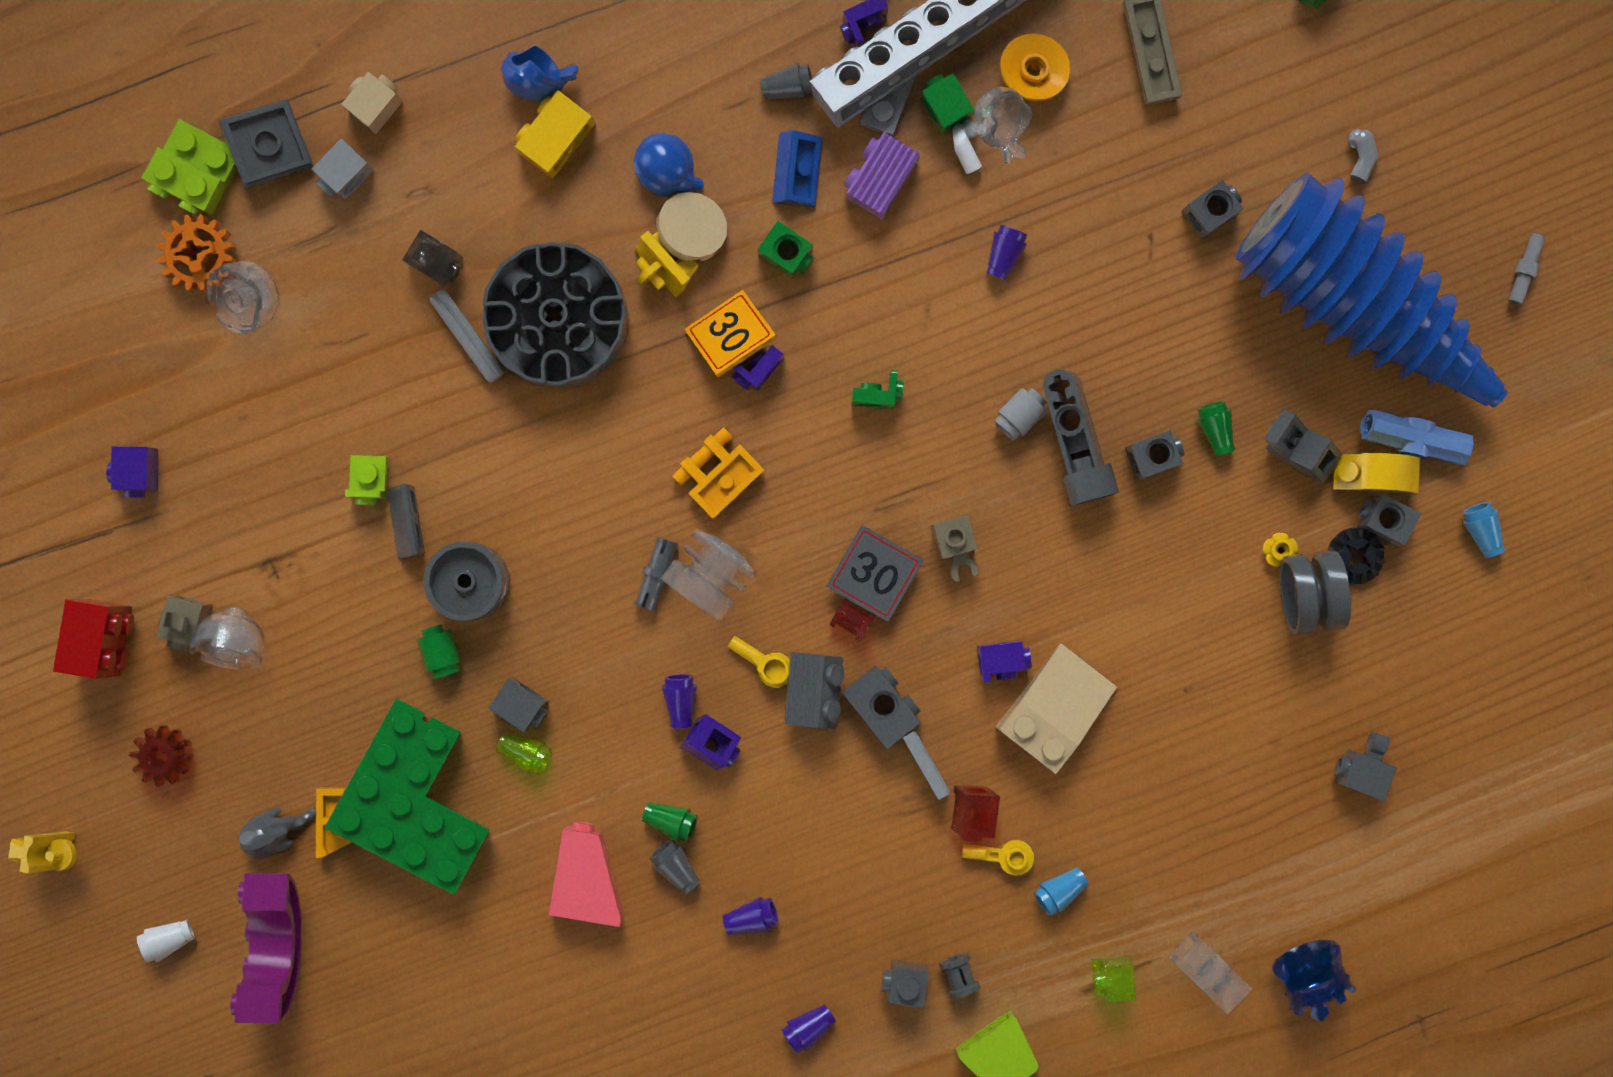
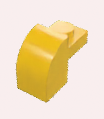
M1389 453L1343 454L1334 467L1333 490L1419 493L1420 457Z

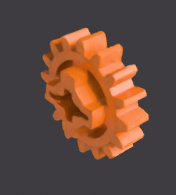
M199 214L196 222L192 216L185 215V224L183 225L175 220L171 221L174 228L173 232L170 233L163 230L161 234L167 241L166 243L156 245V248L164 251V255L156 259L157 263L167 265L162 272L163 276L167 278L174 277L173 285L181 288L185 284V289L192 293L195 292L197 285L201 291L209 292V283L211 282L221 287L222 282L219 277L222 274L231 277L232 273L227 269V265L237 263V259L229 256V252L237 249V246L232 242H226L232 234L226 229L220 230L221 223L215 219L209 223L208 218L202 214ZM201 231L210 233L216 241H205ZM197 247L202 249V252L198 253L197 260H194L191 257L197 253ZM178 266H189V271L193 276L185 275Z

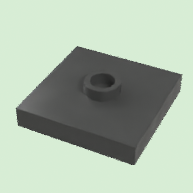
M288 99L219 120L220 128L245 189L313 168V162Z

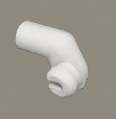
M966 119L961 124L958 122L953 127L952 133L955 153L966 174L978 170L982 165L969 141L970 138L976 137L978 131L973 121Z

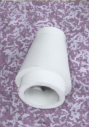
M186 919L182 922L179 921L144 929V933L137 936V943L147 963L153 960L158 963L186 945L189 941L194 940L195 935L190 922Z

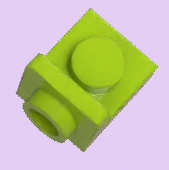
M351 455L349 490H345V497L355 498V505L376 506L377 499H387L389 457Z

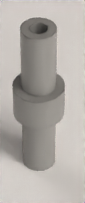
M1536 233L1531 234L1524 257L1518 260L1514 271L1517 277L1508 300L1509 302L1517 305L1523 304L1530 281L1536 278L1540 267L1537 261L1546 238L1545 236Z

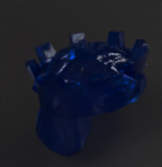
M1317 940L1297 946L1275 959L1272 965L1274 975L1285 986V996L1288 997L1290 1010H1294L1295 1015H1303L1304 1007L1311 1006V1018L1324 1022L1330 1014L1328 1006L1325 1007V1004L1334 1000L1341 1004L1347 1000L1344 994L1346 989L1350 993L1356 991V987L1349 979L1350 975L1346 973L1342 965L1340 945L1334 940Z

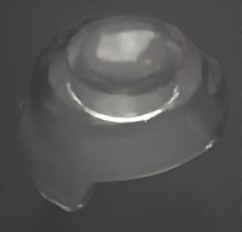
M1002 86L995 87L982 94L978 99L973 112L974 128L978 137L985 144L994 147L995 150L1002 151L1003 161L1005 164L1012 162L1013 156L1019 159L1027 155L1017 139L1024 133L1031 122L1033 112L1023 100V97L1014 89Z

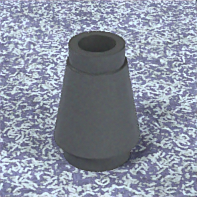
M796 63L760 79V86L765 100L806 98V94L813 93L810 84L812 74L808 64L800 66L799 63Z
M668 840L651 854L650 860L654 863L652 868L677 889L681 890L683 894L689 893L700 883L680 844L676 845L672 840Z

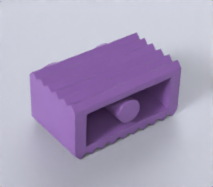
M883 132L879 140L874 137L870 140L862 155L867 160L861 170L854 168L844 184L848 188L846 199L881 220L888 212L920 157L917 151H914Z

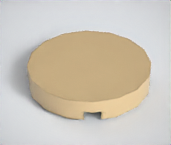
M693 192L676 194L665 202L657 217L656 226L659 232L660 243L671 255L683 261L691 262L692 260L701 259V261L710 259L720 250L727 237V221L723 211L712 199L703 194Z

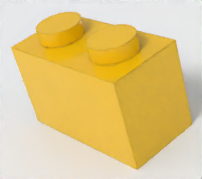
M559 90L553 97L547 96L541 102L537 110L539 115L531 125L527 123L520 129L515 138L517 143L514 146L521 156L551 179L556 176L595 125V121L589 113Z

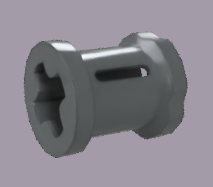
M969 953L957 954L939 963L940 969L945 970L952 989L949 992L951 999L970 995L981 988L979 982L974 980L968 964L970 960Z

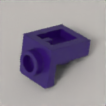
M867 0L843 11L844 23L840 25V30L847 45L853 43L854 47H861L864 45V38L860 28L864 27L865 30H870L884 22L883 18L887 17L888 13L886 0Z
M773 345L768 351L762 348L750 363V366L753 367L751 372H748L738 364L731 369L734 371L731 378L746 390L752 386L758 391L785 359L784 354Z

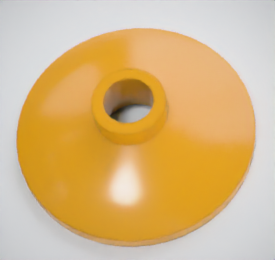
M1025 34L1013 39L1004 49L1000 59V73L1006 86L1015 95L1029 101H1044L1058 95L1066 86L1070 76V61L1062 46L1052 38L1042 34ZM1027 70H1035L1038 76L1030 75Z

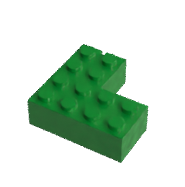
M396 698L324 828L455 895L490 830L485 825L426 795L457 740L460 731L434 717H431L428 723L423 721L422 719L425 715L423 711Z

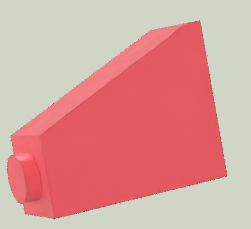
M573 821V826L567 825L562 832L548 915L620 927L623 922L624 912L603 832L594 830V824Z

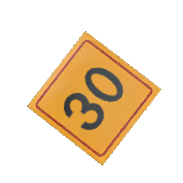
M743 290L684 329L717 377H720L777 338Z

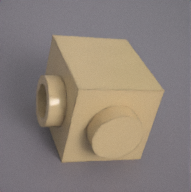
M367 72L364 77L360 76L354 80L349 87V95L341 105L373 133L377 134L401 105L402 100L395 93L398 87L382 74L377 79L370 72Z

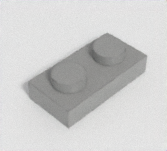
M916 76L865 109L860 125L881 134L885 132L893 137Z

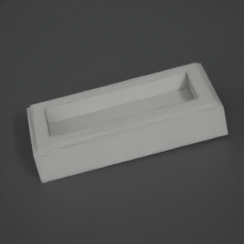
M911 730L902 738L937 799L940 800L949 795L950 790L916 731Z

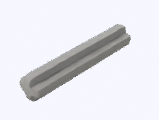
M443 289L436 292L430 298L433 307L484 378L490 383L496 381L504 374V370L448 292Z

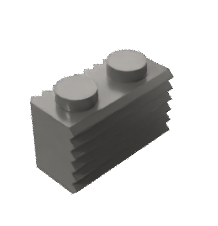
M791 652L784 724L836 729L838 726L836 721L841 713V706L838 700L841 697L839 694L841 690L840 684L844 678L842 666L844 660L842 657Z

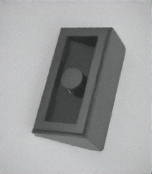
M400 484L388 490V499L397 556L400 559L422 556L425 550L415 488L409 484Z

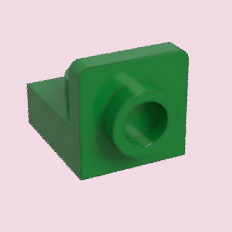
M898 370L890 371L888 391L881 390L882 385L876 383H861L860 388H853L851 406L893 410L895 401H902L904 380L897 379Z

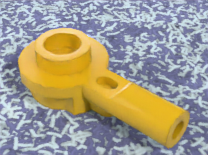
M737 636L732 638L728 648L756 665L759 677L765 685L772 688H780L788 684L790 659L782 653L765 655Z
M1017 839L1010 840L1004 845L1002 844L1000 848L963 844L962 858L998 862L1005 872L1017 876L1023 875L1031 869L1034 862V853L1026 842Z

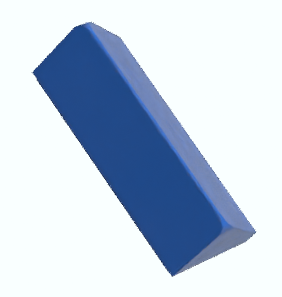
M794 130L780 133L773 203L815 207L822 137Z

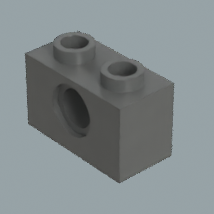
M874 665L842 690V693L885 748L888 749L921 723L916 717L921 711L909 695L902 699L896 692L894 687L899 683L886 667L879 670ZM886 694L893 698L894 707L888 714H879L874 710V701L880 695Z

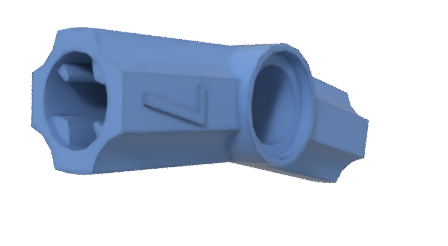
M1377 410L1367 411L1359 429L1361 440L1394 448L1398 454L1420 457V459H1428L1429 457L1457 465H1466L1474 445L1473 435L1436 427V423L1415 417L1402 418Z

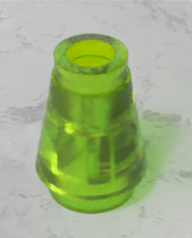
M506 732L501 736L496 747V752L502 754L529 775L533 773L541 775L547 768L552 756V749L546 747L545 742L511 735Z

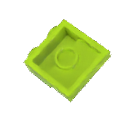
M178 119L163 149L157 147L141 178L150 183L147 190L167 200L171 194L181 200L178 206L196 216L199 215L200 211L212 216L237 168L225 142Z

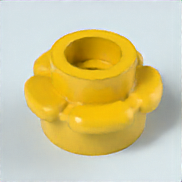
M1286 533L1273 534L1272 538L1267 539L1263 545L1266 561L1273 567H1279L1284 556L1298 553L1297 542L1293 538L1290 539ZM1279 547L1284 549L1282 554L1278 553Z

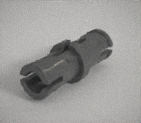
M660 537L656 538L657 541L648 567L644 566L642 573L645 576L637 599L634 602L635 605L653 611L657 609L656 606L664 582H669L671 575L668 574L676 548L679 545Z

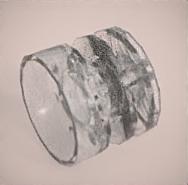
M696 529L692 537L703 544L704 547L698 552L686 543L683 548L693 559V562L689 566L674 559L661 579L700 609L722 622L735 604L733 599L724 590L729 585L737 590L744 591L746 586L734 578L735 575L740 571L752 580L757 572L752 569L742 554L720 538Z

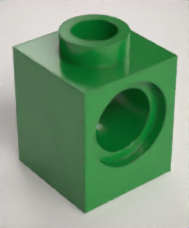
M953 73L945 78L940 74L924 84L925 90L922 91L920 100L941 135L952 130L958 122L961 124L966 119L972 118L974 108Z
M778 220L757 249L758 256L792 279L798 272L803 275L815 258L811 255L813 244ZM784 244H792L796 246L799 252L794 259L784 260L778 254L779 248Z

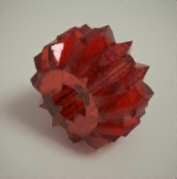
M161 725L158 727L157 732L153 728H147L144 730L145 738H135L133 742L140 750L132 751L128 756L139 761L138 764L132 767L133 772L144 770L141 781L147 783L153 779L155 786L161 787L165 785L166 780L170 784L177 783L179 781L178 773L184 775L189 772L190 769L183 761L193 760L194 755L184 751V748L191 745L189 739L179 742L181 730L175 729L169 732L167 725ZM157 751L167 755L166 761H163L162 758H157Z

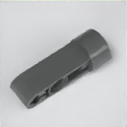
M1059 369L1050 372L1044 380L1043 387L1068 475L1063 476V481L1070 505L1075 506L1119 493L1111 463L1104 464L1080 378L1071 371ZM1060 378L1070 382V386L1065 388V394L1056 391V386L1061 384ZM1066 398L1067 400L1076 401V404H1065L1061 407L1059 403H1066ZM1075 410L1080 415L1081 421L1079 427L1071 431L1065 425V417L1068 412ZM1090 450V456L1075 460V453Z

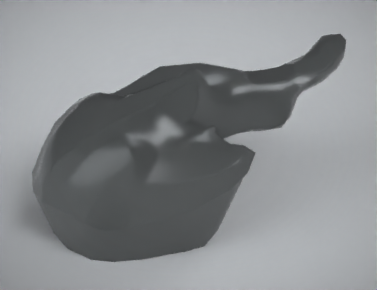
M313 807L298 816L275 818L281 812V809L273 808L253 817L241 829L239 836L240 848L244 854L255 859H264L288 849L294 841L287 839L286 835L291 831L302 830L306 823L316 817V809Z

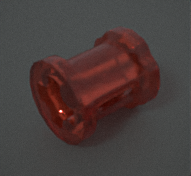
M844 597L829 625L841 627L853 634L855 640L860 643L870 627L875 614L862 612L850 605L849 599Z

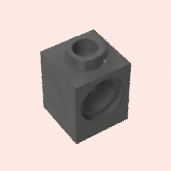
M1222 180L1190 202L1182 212L1200 238L1203 239L1243 210V207L1240 205L1242 199L1232 185L1227 186ZM1209 200H1216L1222 205L1223 214L1221 216H1215L1209 212L1207 208Z
M1171 430L1125 447L1137 480L1182 465L1181 457L1185 455L1179 437H1173ZM1152 445H1159L1164 449L1165 459L1163 463L1156 464L1151 461L1149 449Z
M1385 494L1373 495L1372 499L1367 498L1361 506L1358 516L1362 519L1357 527L1376 534L1378 538L1393 546H1405L1421 513ZM1383 509H1387L1393 517L1389 528L1383 527L1379 521V515Z
M511 677L507 679L488 709L522 732H526L531 726L537 729L548 713L544 709L548 700L516 678Z

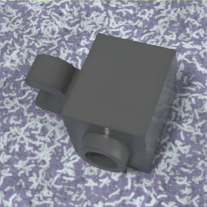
M1371 732L1366 743L1364 755L1347 749L1346 754L1341 755L1336 763L1334 774L1337 775L1335 783L1385 801L1397 767L1381 762L1391 738Z

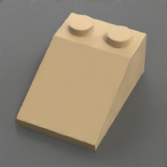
M1060 643L995 727L1057 774L1078 747L1117 686Z

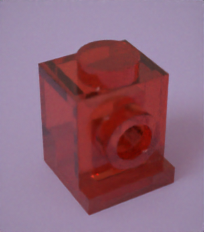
M954 785L953 793L956 795L951 829L960 836L961 840L977 843L981 842L982 838H995L1000 796L988 787Z

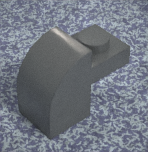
M1285 409L1279 418L1272 422L1265 438L1268 443L1266 449L1275 457L1300 473L1323 484L1343 455L1332 440L1307 429L1296 414Z

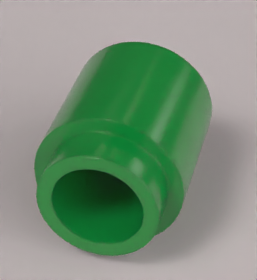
M442 624L421 630L423 637L416 640L426 672H431L432 679L459 672L458 662L461 659L452 630H444Z

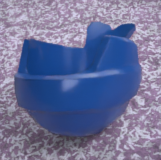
M534 45L521 53H509L502 62L501 72L506 87L515 96L533 102H540L547 96H551L554 91L562 90L567 82L576 80L578 66L571 65L559 70L552 58L542 48Z
M666 133L654 134L645 138L637 148L633 161L635 174L641 185L653 194L662 196L671 195L677 191L679 193L693 192L704 187L702 179L694 177V164L690 149L678 136Z

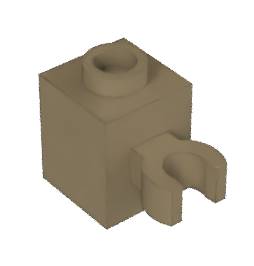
M968 515L931 525L940 560L952 557L953 563L950 567V575L953 581H960L957 571L961 565H967L970 568L972 577L977 576L978 567L967 555V552L978 549Z
M168 595L164 611H162L156 637L168 640L166 646L177 650L188 651L189 646H201L213 605L179 595Z

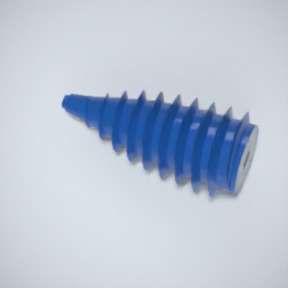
M1308 172L1302 174L1271 203L1251 228L1236 254V260L1243 264L1239 280L1241 281L1252 274H1256L1263 279L1259 298H1263L1275 290L1283 294L1285 297L1280 310L1281 314L1296 306L1304 309L1306 314L1302 329H1306L1319 321L1328 325L1324 340L1325 344L1343 335L1351 339L1348 357H1353L1364 349L1375 352L1372 369H1378L1388 361L1401 365L1399 379H1403L1411 372H1415L1428 378V386L1438 382L1454 389V393L1458 391L1484 406L1490 405L1494 408L1504 400L1508 393L1504 388L1505 384L1480 355V346L1472 344L1467 337L1469 332L1468 320L1463 318L1455 320L1453 318L1457 305L1456 296L1445 294L1437 297L1441 284L1439 272L1432 271L1419 276L1423 265V254L1420 251H1412L1401 256L1405 237L1402 232H1393L1384 237L1381 236L1385 224L1383 214L1376 213L1362 219L1361 215L1365 205L1362 195H1356L1342 202L1340 200L1344 189V180L1342 178H1335L1325 184H1321Z

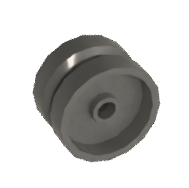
M456 542L446 545L431 557L425 569L424 589L428 601L438 613L452 620L471 621L490 616L502 606L509 593L510 575L505 561L495 550L483 544ZM463 575L471 577L472 582L468 588H463L462 586L465 583L462 580Z
M1335 550L1316 552L1311 562L1303 554L1284 556L1280 565V592L1284 615L1290 631L1294 635L1313 633L1318 624L1326 631L1340 630L1348 627L1351 617L1350 587L1345 565L1339 552Z

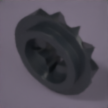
M1349 528L1339 532L1332 539L1328 547V551L1335 550L1339 552L1345 565L1349 584L1367 583L1379 575L1383 564L1386 562L1384 559L1385 547L1380 543L1376 534L1370 533L1364 528ZM1361 547H1365L1362 557L1365 559L1364 562L1366 564L1356 562L1353 565H1349L1352 555L1348 548L1358 550Z

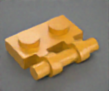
M724 427L714 436L710 434L703 441L705 445L691 458L687 456L680 463L682 466L672 475L681 486L690 477H693L698 482L688 494L713 520L765 471L741 445L737 446L730 454L724 449L723 446L733 438ZM716 455L722 462L706 476L700 468Z

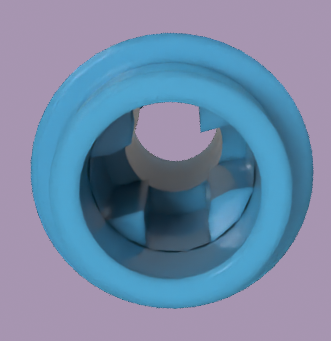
M1491 502L1480 503L1466 509L1463 512L1465 517L1463 524L1482 551L1484 557L1490 558L1503 553L1505 548L1498 510L1493 509Z
M1076 867L1073 870L1040 883L1039 889L1033 893L1044 912L1051 916L1054 913L1060 914L1089 883L1082 871Z

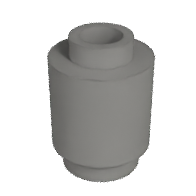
M1021 388L997 412L999 416L994 420V423L1006 436L1014 441L1019 435L1023 437L1047 413L1043 407L1047 402L1033 388L1029 391Z

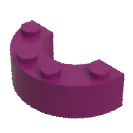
M244 873V882H240L238 887V902L242 904V911L246 914L248 920L245 928V938L249 942V955L245 957L243 962V979L237 985L236 993L232 994L230 1011L231 1015H235L234 1023H281L285 1020L291 1009L300 969L302 920L299 894L295 881L289 874Z

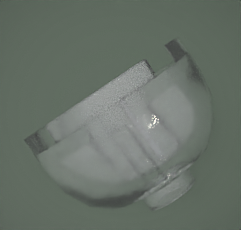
M246 260L234 261L213 270L209 275L207 281L209 303L215 301L220 311L215 315L228 330L237 334H246L260 329L273 319L279 306V291L271 274L261 265Z
M227 607L225 612H215L201 620L193 633L189 652L191 655H194L198 651L201 653V661L230 669L240 670L241 665L239 662L251 663L250 670L261 667L265 638L262 628L253 619L247 617L245 610Z

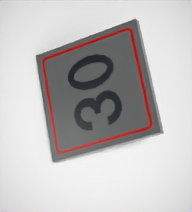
M861 525L826 587L889 622L924 560Z

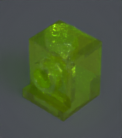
M1128 957L1091 959L1095 996H1103L1106 1002L1136 1001L1134 965Z

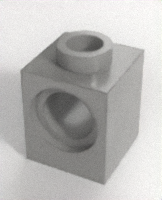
M342 138L312 168L320 177L315 183L330 197L337 193L344 200L374 171Z

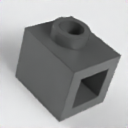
M891 960L890 971L884 970L881 986V992H887L888 1003L924 1008L929 976L927 965Z

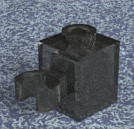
M422 230L419 231L402 259L407 265L443 287L446 286L448 281L454 282L463 267V264L460 263L463 257L457 251Z

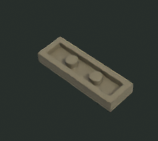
M1124 0L1122 4L1145 106L1180 99L1182 91L1161 0Z

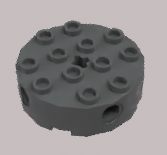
M550 242L524 247L499 265L485 288L482 319L487 343L506 368L533 385L564 389L588 383L611 366L625 343L629 313L623 289L602 259L578 245ZM553 309L556 312L561 311L562 320L560 322L555 320L551 322L550 311Z

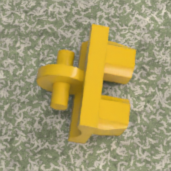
M647 231L640 236V242L634 249L640 257L635 262V265L642 272L636 281L640 286L651 282L657 290H660L665 285L676 298L685 290L690 278L695 274L699 266L695 260L690 262L678 259L675 262L660 243L659 232L652 235Z
M63 831L24 835V839H12L8 859L9 861L19 862V872L27 874L67 870L73 866L77 857L76 848L72 843L75 833Z

